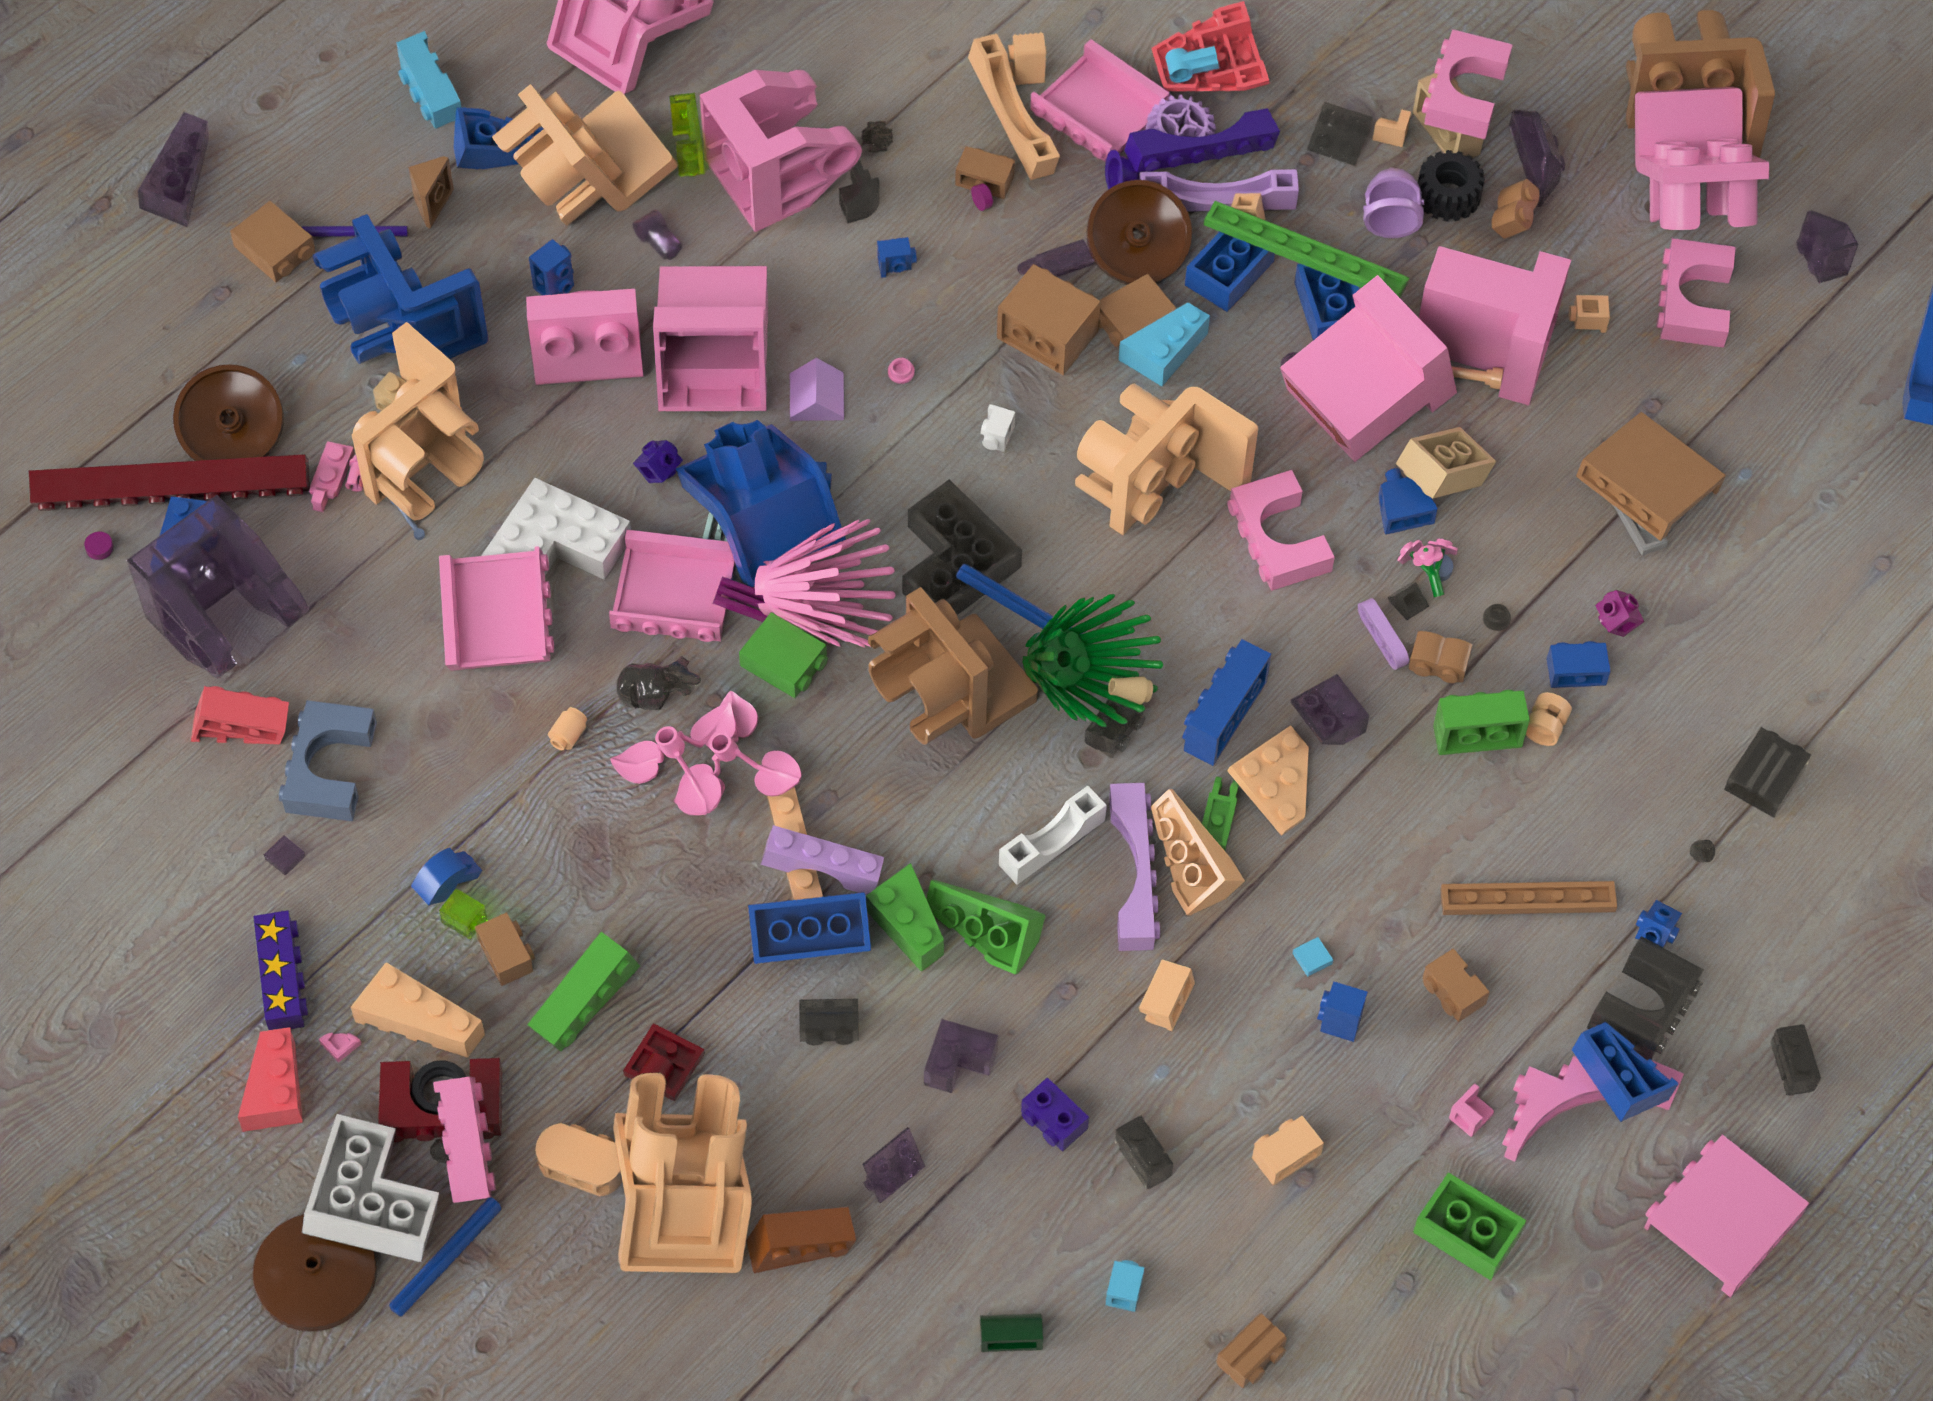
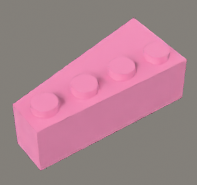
M475 1077L433 1082L435 1093L440 1092L441 1096L437 1109L441 1124H445L442 1140L445 1154H449L447 1170L453 1203L492 1197L491 1191L496 1190L494 1173H488L487 1161L492 1160L490 1143H484L483 1131L488 1130L486 1114L485 1112L480 1113L479 1101L483 1100L481 1082L476 1083Z

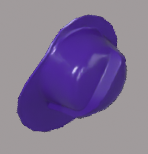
M1111 150L1108 153L1105 162V178L1108 189L1125 181L1140 179L1139 173L1135 172L1128 157L1120 156L1117 150Z

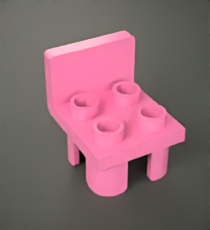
M558 0L547 46L550 50L613 91H621L623 94H627L636 87L648 42H652L657 37L675 29L685 28L687 24L710 15L714 1Z
M1736 87L1636 93L1635 164L1638 172L1650 177V222H1656L1660 219L1661 228L1669 230L1697 229L1700 226V182H1706V211L1709 215H1728V223L1733 227L1757 225L1758 179H1769V162L1752 155V145L1742 144L1741 89Z

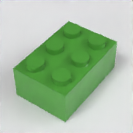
M1504 690L1500 693L1490 694L1478 692L1469 696L1448 695L1444 698H1439L1433 724L1438 754L1448 755L1522 748L1530 721L1524 690Z
M1448 1172L1418 1216L1413 1233L1491 1281L1521 1236L1527 1220Z

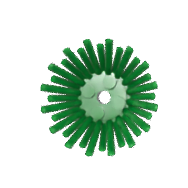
M1109 594L1093 604L1091 603L1094 597L1086 601L1085 598H1081L1063 615L1062 613L1066 610L1067 606L1061 607L1044 628L1027 641L1025 647H1029L1027 656L1022 658L1027 676L1032 682L1039 684L1058 711L1060 710V705L1073 720L1077 721V716L1084 721L1088 718L1102 727H1107L1106 723L1068 692L1115 721L1126 724L1127 720L1117 714L1114 708L1080 688L1135 711L1143 712L1145 710L1143 705L1116 695H1110L1108 691L1109 685L1095 680L1109 683L1111 678L1139 677L1137 671L1106 666L1161 669L1163 667V662L1160 660L1108 658L1139 656L1141 653L1139 648L1129 647L1159 644L1161 642L1159 636L1097 643L1134 633L1135 629L1133 626L1149 622L1151 620L1149 615H1142L1084 633L1120 616L1122 611L1135 604L1133 600L1121 603L1072 627L1111 601L1115 594ZM1153 684V693H1155L1158 687Z

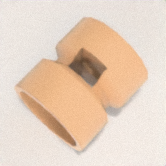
M1546 692L1538 695L1532 713L1529 714L1530 721L1526 736L1540 745H1555L1572 711L1569 702L1554 693Z

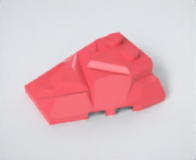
M1244 1L1216 9L1212 12L1213 17L1202 23L1198 20L1192 24L1193 28L1186 33L1181 34L1178 32L1151 48L1163 89L1166 91H1246L1270 84L1264 62L1260 59ZM1212 46L1215 47L1219 69L1193 74L1188 81L1183 83L1171 81L1165 59L1169 51L1182 48L1189 52Z

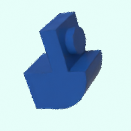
M447 848L434 855L425 863L418 872L411 887L428 906L448 901L459 883L478 879L482 869L465 851L454 853L451 848Z

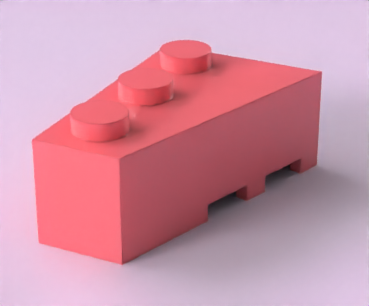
M204 686L194 715L191 742H200V737L217 738V743H226L227 738H244V743L280 745L286 729L289 702L281 701L276 697L254 696L249 692L227 691L218 686Z
M290 1027L260 1032L238 1115L243 1132L303 1123L296 1048Z

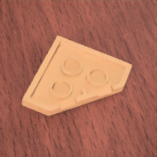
M1291 725L1231 765L1227 770L1281 836L1301 823L1306 813L1309 746Z

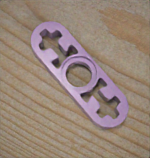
M1370 598L1359 603L1358 612L1360 618L1389 665L1394 670L1408 665V653L1377 602Z

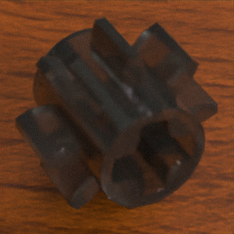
M885 121L867 122L868 127L861 132L862 145L869 146V152H886L887 146L893 143L892 129L885 127Z

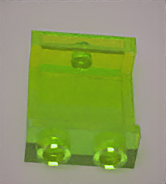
M695 93L669 95L673 136L689 135L687 140L676 141L678 174L680 177L705 174Z

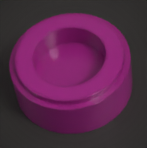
M983 183L973 186L971 195L976 207L980 211L991 208L993 197L990 189Z
M101 531L91 533L84 542L87 555L95 560L109 557L114 549L111 537Z

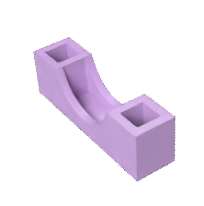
M773 825L767 839L761 865L788 873L796 869L821 871L839 880L844 889L858 893L865 892V895H868L878 884L884 857Z

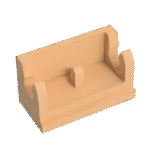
M1161 960L1139 1006L1140 1012L1146 1014L1145 1020L1147 1022L1173 1031L1195 984L1192 969Z

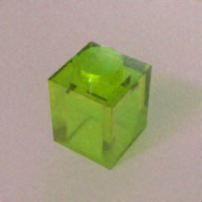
M457 888L439 909L442 923L469 940L476 933L475 926L487 921L485 905Z

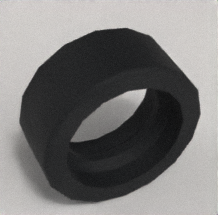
M446 1060L432 1061L424 1065L415 1074L412 1082V1095L416 1106L426 1113L438 1115V1105L429 1103L424 1097L423 1089L425 1085L436 1077L447 1076L453 1079L466 1077L463 1069L455 1063Z

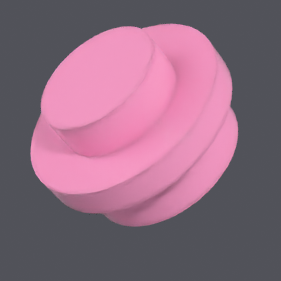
M897 358L888 367V376L895 383L904 384L911 381L914 377V366L906 358Z

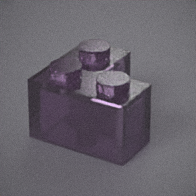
M942 1019L924 1069V1085L952 1093L961 1068L990 1075L998 1051V1035Z

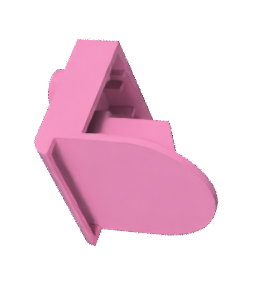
M635 289L584 290L568 294L526 297L527 323L536 385L643 377L640 325Z

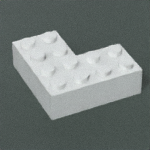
M534 478L481 556L535 551V547L539 546L543 554L548 556L549 569L558 558L605 580L626 548V530H631L630 521Z
M337 1114L304 1213L302 1233L421 1262L436 1214L439 1193L383 1179L393 1148L396 1128Z

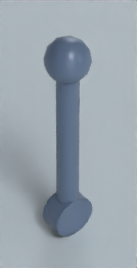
M397 507L413 529L415 539L422 540L425 537L424 530L418 528L414 521Z

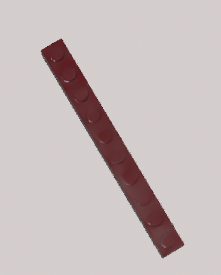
M303 454L29 470L30 504L38 507L39 511L55 510V506L66 505V509H82L83 504H94L96 508L110 507L112 502H121L122 506H136L138 501L149 500V504H165L166 499H171V496L188 499L204 497V501H219L221 496H232V499L235 500L248 499V494H259L260 498L276 497V493L287 492V496H302L303 491H310L309 459Z

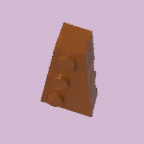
M849 1207L764 1214L746 1242L755 1274L827 1257H841L849 1252L856 1242V1236Z

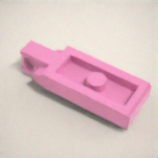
M327 441L310 485L309 492L313 495L311 499L313 510L324 512L328 499L338 497L349 469V461L354 456V448L352 446Z

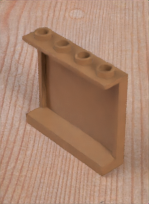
M1643 412L1636 415L1583 458L1576 475L1577 478L1660 541L1668 535L1672 524L1710 492L1716 495L1726 476Z

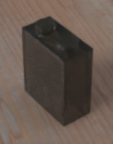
M1761 727L1730 774L1724 790L1774 818L1805 771L1811 754L1806 752L1801 746L1793 745L1782 739L1777 733Z

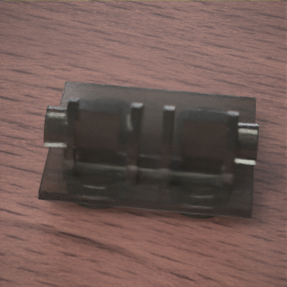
M1324 102L1307 150L1356 166L1365 138L1369 136L1373 117Z

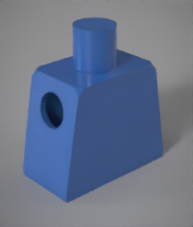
M1399 468L1387 471L1385 473L1387 482L1381 484L1378 496L1385 535L1435 524L1438 509L1433 499L1424 494L1422 488L1415 481L1408 477L1403 478Z

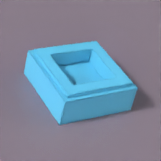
M1319 937L1293 949V955L1307 977L1333 964V958Z

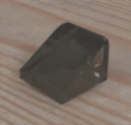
M1416 582L1405 585L1387 597L1390 603L1406 620L1429 607Z

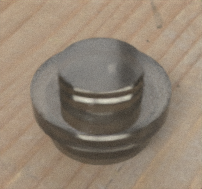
M1502 604L1489 606L1483 614V622L1491 630H1504L1511 621L1510 612Z

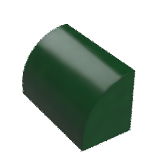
M1042 1314L980 1315L981 1352L1043 1350Z

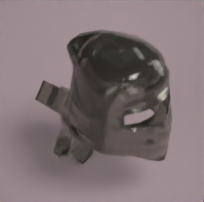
M683 656L666 666H659L653 663H631L621 671L616 682V690L621 702L630 708H641L650 711L661 710L671 693L677 690L683 696L690 695L692 690L689 685L700 684L701 678L688 670L687 665L689 661Z

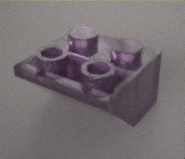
M1813 210L1807 211L1799 238L1797 239V249L1808 262L1810 273L1815 275L1818 283L1847 276L1859 245L1848 224Z
M1338 674L1290 700V703L1322 744L1344 745L1364 734L1367 730L1369 714Z

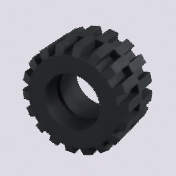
M1446 150V153L1437 152L1435 157L1429 156L1427 161L1421 165L1418 177L1422 200L1424 199V205H1422L1424 212L1427 214L1432 213V217L1435 219L1441 217L1443 221L1448 222L1449 219L1460 221V217L1465 219L1470 216V212L1474 213L1480 204L1485 181L1484 171L1479 169L1480 164L1478 161L1473 162L1472 156H1464L1463 152L1460 151L1452 153V150ZM1450 183L1459 188H1448L1441 184Z

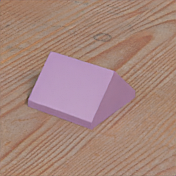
M815 358L790 373V421L844 420V373Z

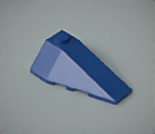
M457 107L453 145L457 168L489 169L519 164L513 157L515 152L541 132L543 128L539 127L512 151L506 153L500 149L492 136L513 120L512 118L505 117V120L491 116V112L484 109Z

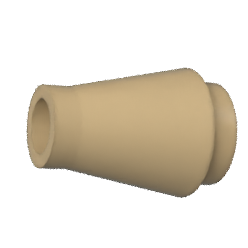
M1144 676L1111 678L1108 691L1110 695H1116L1134 703L1142 704L1143 702L1147 703L1150 701L1153 694V684L1151 680H1147Z

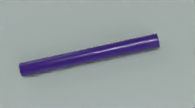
M302 226L312 237H355L353 226ZM375 226L378 233L390 229L394 236H408V226Z

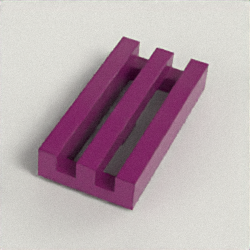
M722 576L713 604L764 622L767 618L762 611L746 606L749 604L759 608V603H765L763 595H755V588ZM721 595H725V596H727V597L733 598V599L737 600V602H735V601H733V600H730V599H727V598H725V597H722Z

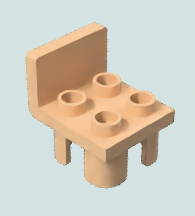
M530 84L518 94L527 108L492 136L500 149L507 153L512 151L540 126L544 128L516 151L513 157L523 168L521 170L522 178L546 206L554 204L584 178L586 179L584 183L556 206L557 213L566 226L602 197L616 211L626 210L678 166V162L621 91L614 92L586 117L581 119L556 91L544 99Z
M406 322L395 330L392 335L400 375L407 382L398 390L395 401L380 413L371 411L358 420L353 430L352 439L365 495L376 505L387 497L412 520H420L434 511L435 503L410 478L427 464L431 463L456 486L463 487L478 474L483 465L484 456L482 450L465 433L468 431L471 435H474L479 431L478 424L465 414L460 406L454 363Z
M1133 383L1120 395L1121 405L1135 413L1127 434L1124 435L1105 421L1098 420L1088 429L1077 451L1078 460L1095 472L1089 477L1084 474L1079 475L1075 479V486L1111 509L1109 527L1124 535L1137 520L1144 525L1148 524L1162 505L1163 498L1160 494L1169 484L1177 489L1183 486L1194 468L1229 491L1232 488L1251 483L1258 426L1199 387L1185 389L1176 400H1160Z
M645 1073L636 1076L630 1085L627 1113H615L613 1127L626 1198L618 1253L621 1270L631 1272H739L742 1268L751 1211V1190L743 1159L747 1123L745 1119H737L740 1104L738 1086L732 1080L723 1076L701 1075L697 1081L692 1115L661 1114L666 1084L665 1077L660 1073Z

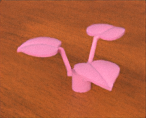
M730 691L720 706L728 702L732 705L737 726L735 736L730 737L725 732H718L711 737L709 746L715 753L712 757L715 763V771L707 764H696L689 768L695 779L704 773H711L718 778L721 773L720 761L729 762L736 757H740L749 765L759 770L755 775L754 782L762 794L773 797L786 793L796 786L802 778L798 763L785 752L770 751L764 755L762 765H759L739 750L736 743L739 738H746L754 732L758 724V714L749 702L739 697L733 691ZM684 773L680 781L678 790L684 784L691 782L686 773ZM718 778L722 786L723 795L725 790V784L720 778Z
M730 702L725 703L701 717L691 729V738L685 736L682 731L677 732L675 728L666 726L657 732L655 737L657 744L652 741L639 742L629 747L623 753L610 758L611 763L619 775L627 781L645 783L657 776L659 772L658 763L664 761V754L669 758H676L691 781L681 786L676 795L678 807L688 815H706L718 806L722 797V786L718 778L711 773H704L695 779L681 756L685 749L683 741L699 748L706 745L710 749L709 742L714 734L725 732L730 737H734L737 726L732 705Z

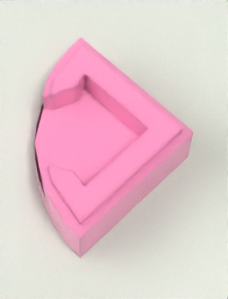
M328 1033L319 1038L320 1044L338 1063L361 1045L360 1039L350 1033Z

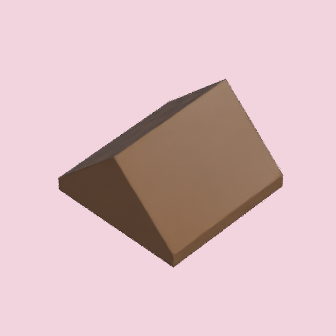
M445 156L408 167L414 200L428 228L433 226L454 190L449 158Z

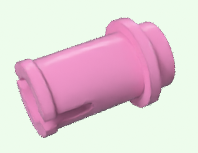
M355 455L349 461L351 468L345 487L350 489L351 485H353L351 491L360 492L363 490V483Z

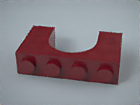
M500 1058L470 1059V1077H475L476 1083L481 1082L483 1090V1100L479 1101L480 1113L485 1112L488 1130L483 1131L484 1139L502 1136L503 1070ZM410 1061L380 1062L378 1124L396 1128L394 1143L401 1142L404 1139L431 1141L434 1138H442L443 1131L445 1130V1124H441L439 1115L426 1113L414 1104L412 1095L414 1073Z

